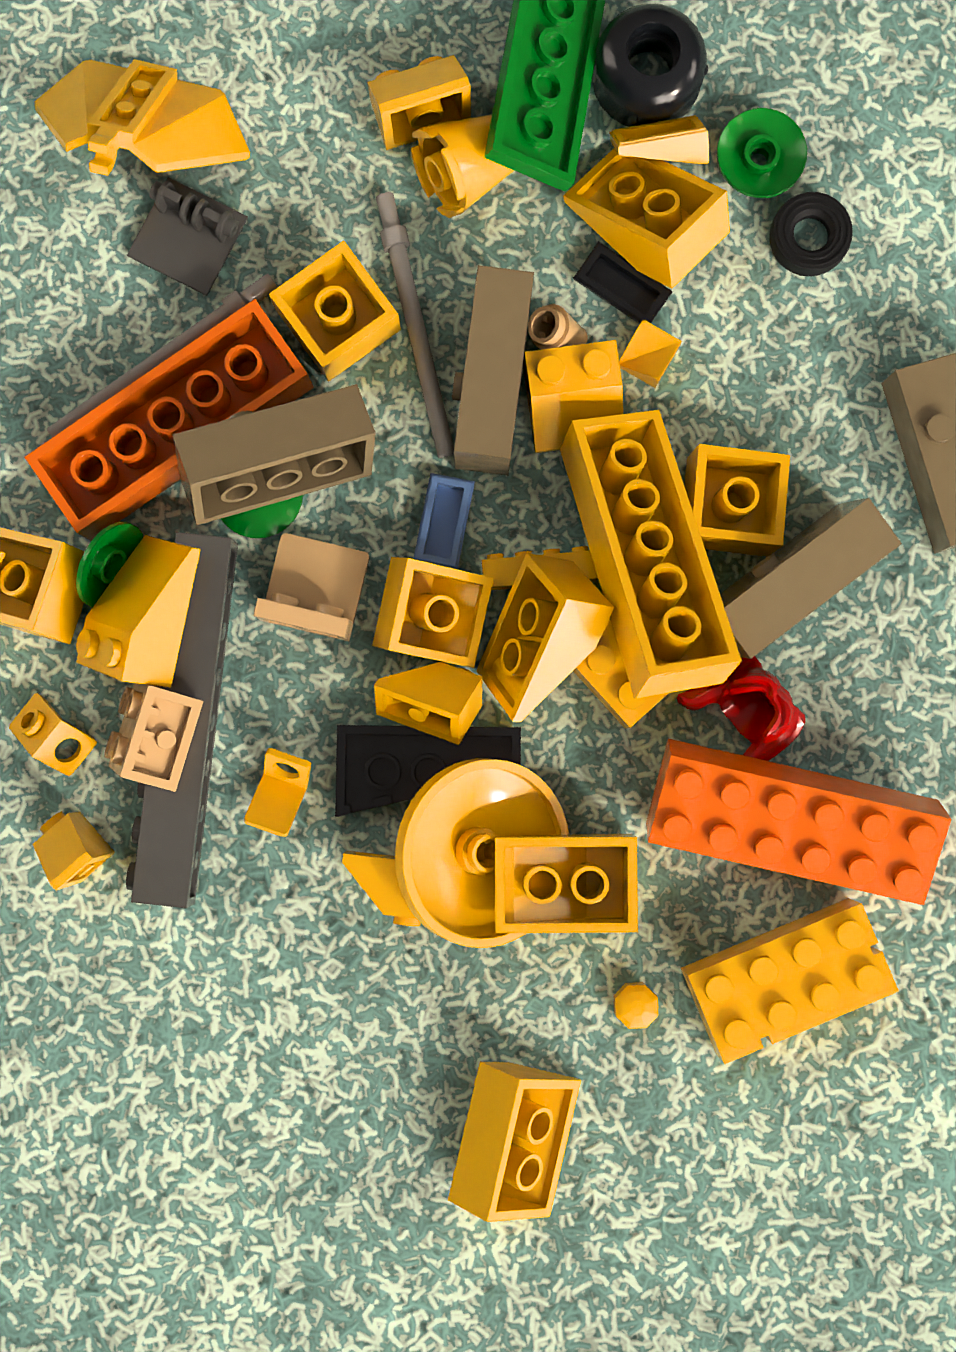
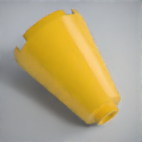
M492 114L425 125L412 133L411 138H418V145L411 148V156L418 179L428 198L436 193L443 204L436 209L447 218L462 214L514 171L484 158Z

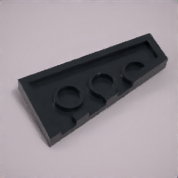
M337 725L335 817L413 799L420 788L435 774L461 761L490 758L521 765V727H469L461 743L457 745L408 726Z

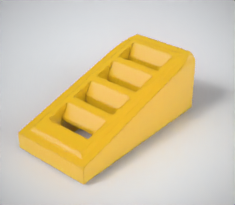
M696 115L614 129L609 132L610 142L619 156L709 164L708 130Z

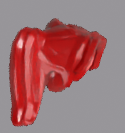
M756 656L751 659L741 657L742 661L723 684L694 688L677 695L678 703L692 711L699 710L712 703L719 704L724 715L732 722L737 731L752 743L743 753L744 756L766 761L771 760L799 736L805 724V714L793 704L790 693L780 684L776 676L763 669Z

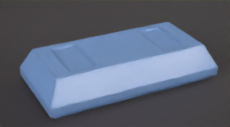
M430 473L413 559L458 570L475 481Z

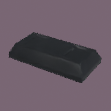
M599 241L573 277L579 284L639 324L642 320L652 323L673 292L658 281L637 271L623 257Z

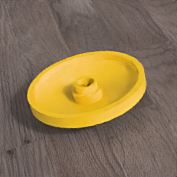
M476 758L455 763L429 779L408 805L399 826L395 846V868L399 888L408 908L417 920L439 937L473 948L500 946L525 935L526 933H495V837L569 835L567 820L557 797L550 787L529 769L509 761L490 758Z

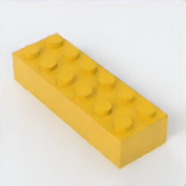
M652 410L572 420L560 452L602 593L614 606L610 619L634 699L723 684L742 660L660 411Z

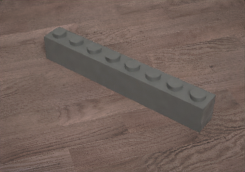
M176 532L175 543L201 550L171 688L155 687L202 700L203 705L176 792L138 782L137 794L139 798H143L141 816H136L133 823L132 843L138 844L136 862H131L128 867L126 888L127 890H132L131 902L188 908L194 905L196 900L238 544L232 538Z

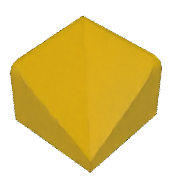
M642 320L619 360L620 368L656 388L682 341L650 322Z

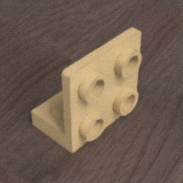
M283 533L280 537L266 598H257L253 616L264 622L349 642L370 559L369 554L352 548Z
M134 683L133 688L126 687L118 709V713L124 715L119 732H111L105 749L104 757L110 759L109 767L119 777L176 792L203 701L153 685Z

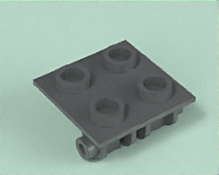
M169 177L163 183L155 181L149 193V197L155 200V203L127 256L208 296L248 216Z

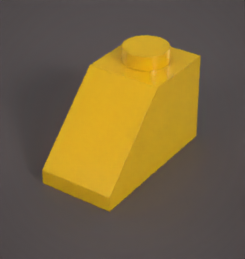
M437 662L379 678L374 684L376 715L459 745L482 707L483 676L474 674L465 668H457L443 662Z
M62 811L55 814L41 826L40 831L43 835L33 843L46 877L55 890L81 883L115 853L80 811L67 813L66 815Z
M346 851L343 853L342 863L383 915L394 916V924L404 926L421 925L408 908L402 896L396 876L395 856Z

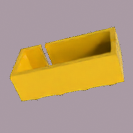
M849 898L681 968L715 1053L724 1064L764 1048L760 1040L761 1038L766 1037L774 1044L899 992L883 952L872 947V945L878 943V940L862 903Z

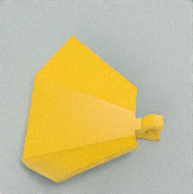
M136 59L131 62L128 68L95 60L82 61L34 101L36 112L66 152L87 143L88 150L96 152L94 159L89 162L90 172L108 176L114 167L119 148L130 150L156 173L244 161L250 157L249 148L225 94L220 89L177 80V69Z

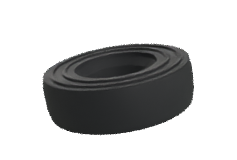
M820 192L798 194L780 207L771 223L769 240L772 253L780 265L794 274L801 276L824 274L836 267L847 254L852 241V222L845 207L830 195ZM804 219L818 220L827 230L826 244L818 250H806L800 247L794 238L795 225Z

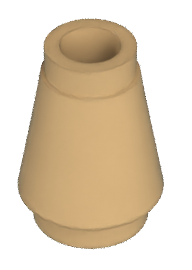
M549 304L539 307L532 313L528 322V333L535 346L540 349L587 344L588 335L586 330L559 305Z

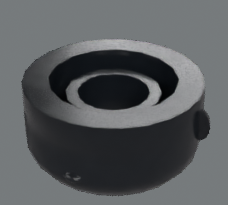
M647 3L633 6L621 12L607 25L599 37L596 47L592 84L595 96L601 107L611 118L628 127L682 118L696 102L704 76L708 73L707 52L704 40L697 26L686 15L675 8L662 4ZM642 52H653L660 55L666 61L669 72L662 75L648 76L638 72L631 65L630 60Z

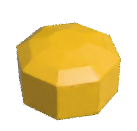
M643 982L625 983L614 995V1014L628 1029L647 1028L659 1015L658 997Z

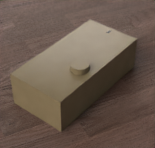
M478 265L464 372L455 371L452 400L460 401L454 445L455 469L509 476L534 272Z
M956 353L895 370L881 383L934 554L956 548Z
M355 384L256 412L241 411L233 414L227 420L172 435L180 479L197 526L371 476L376 432L359 388Z
M870 498L836 505L720 593L740 657L753 658L902 544Z

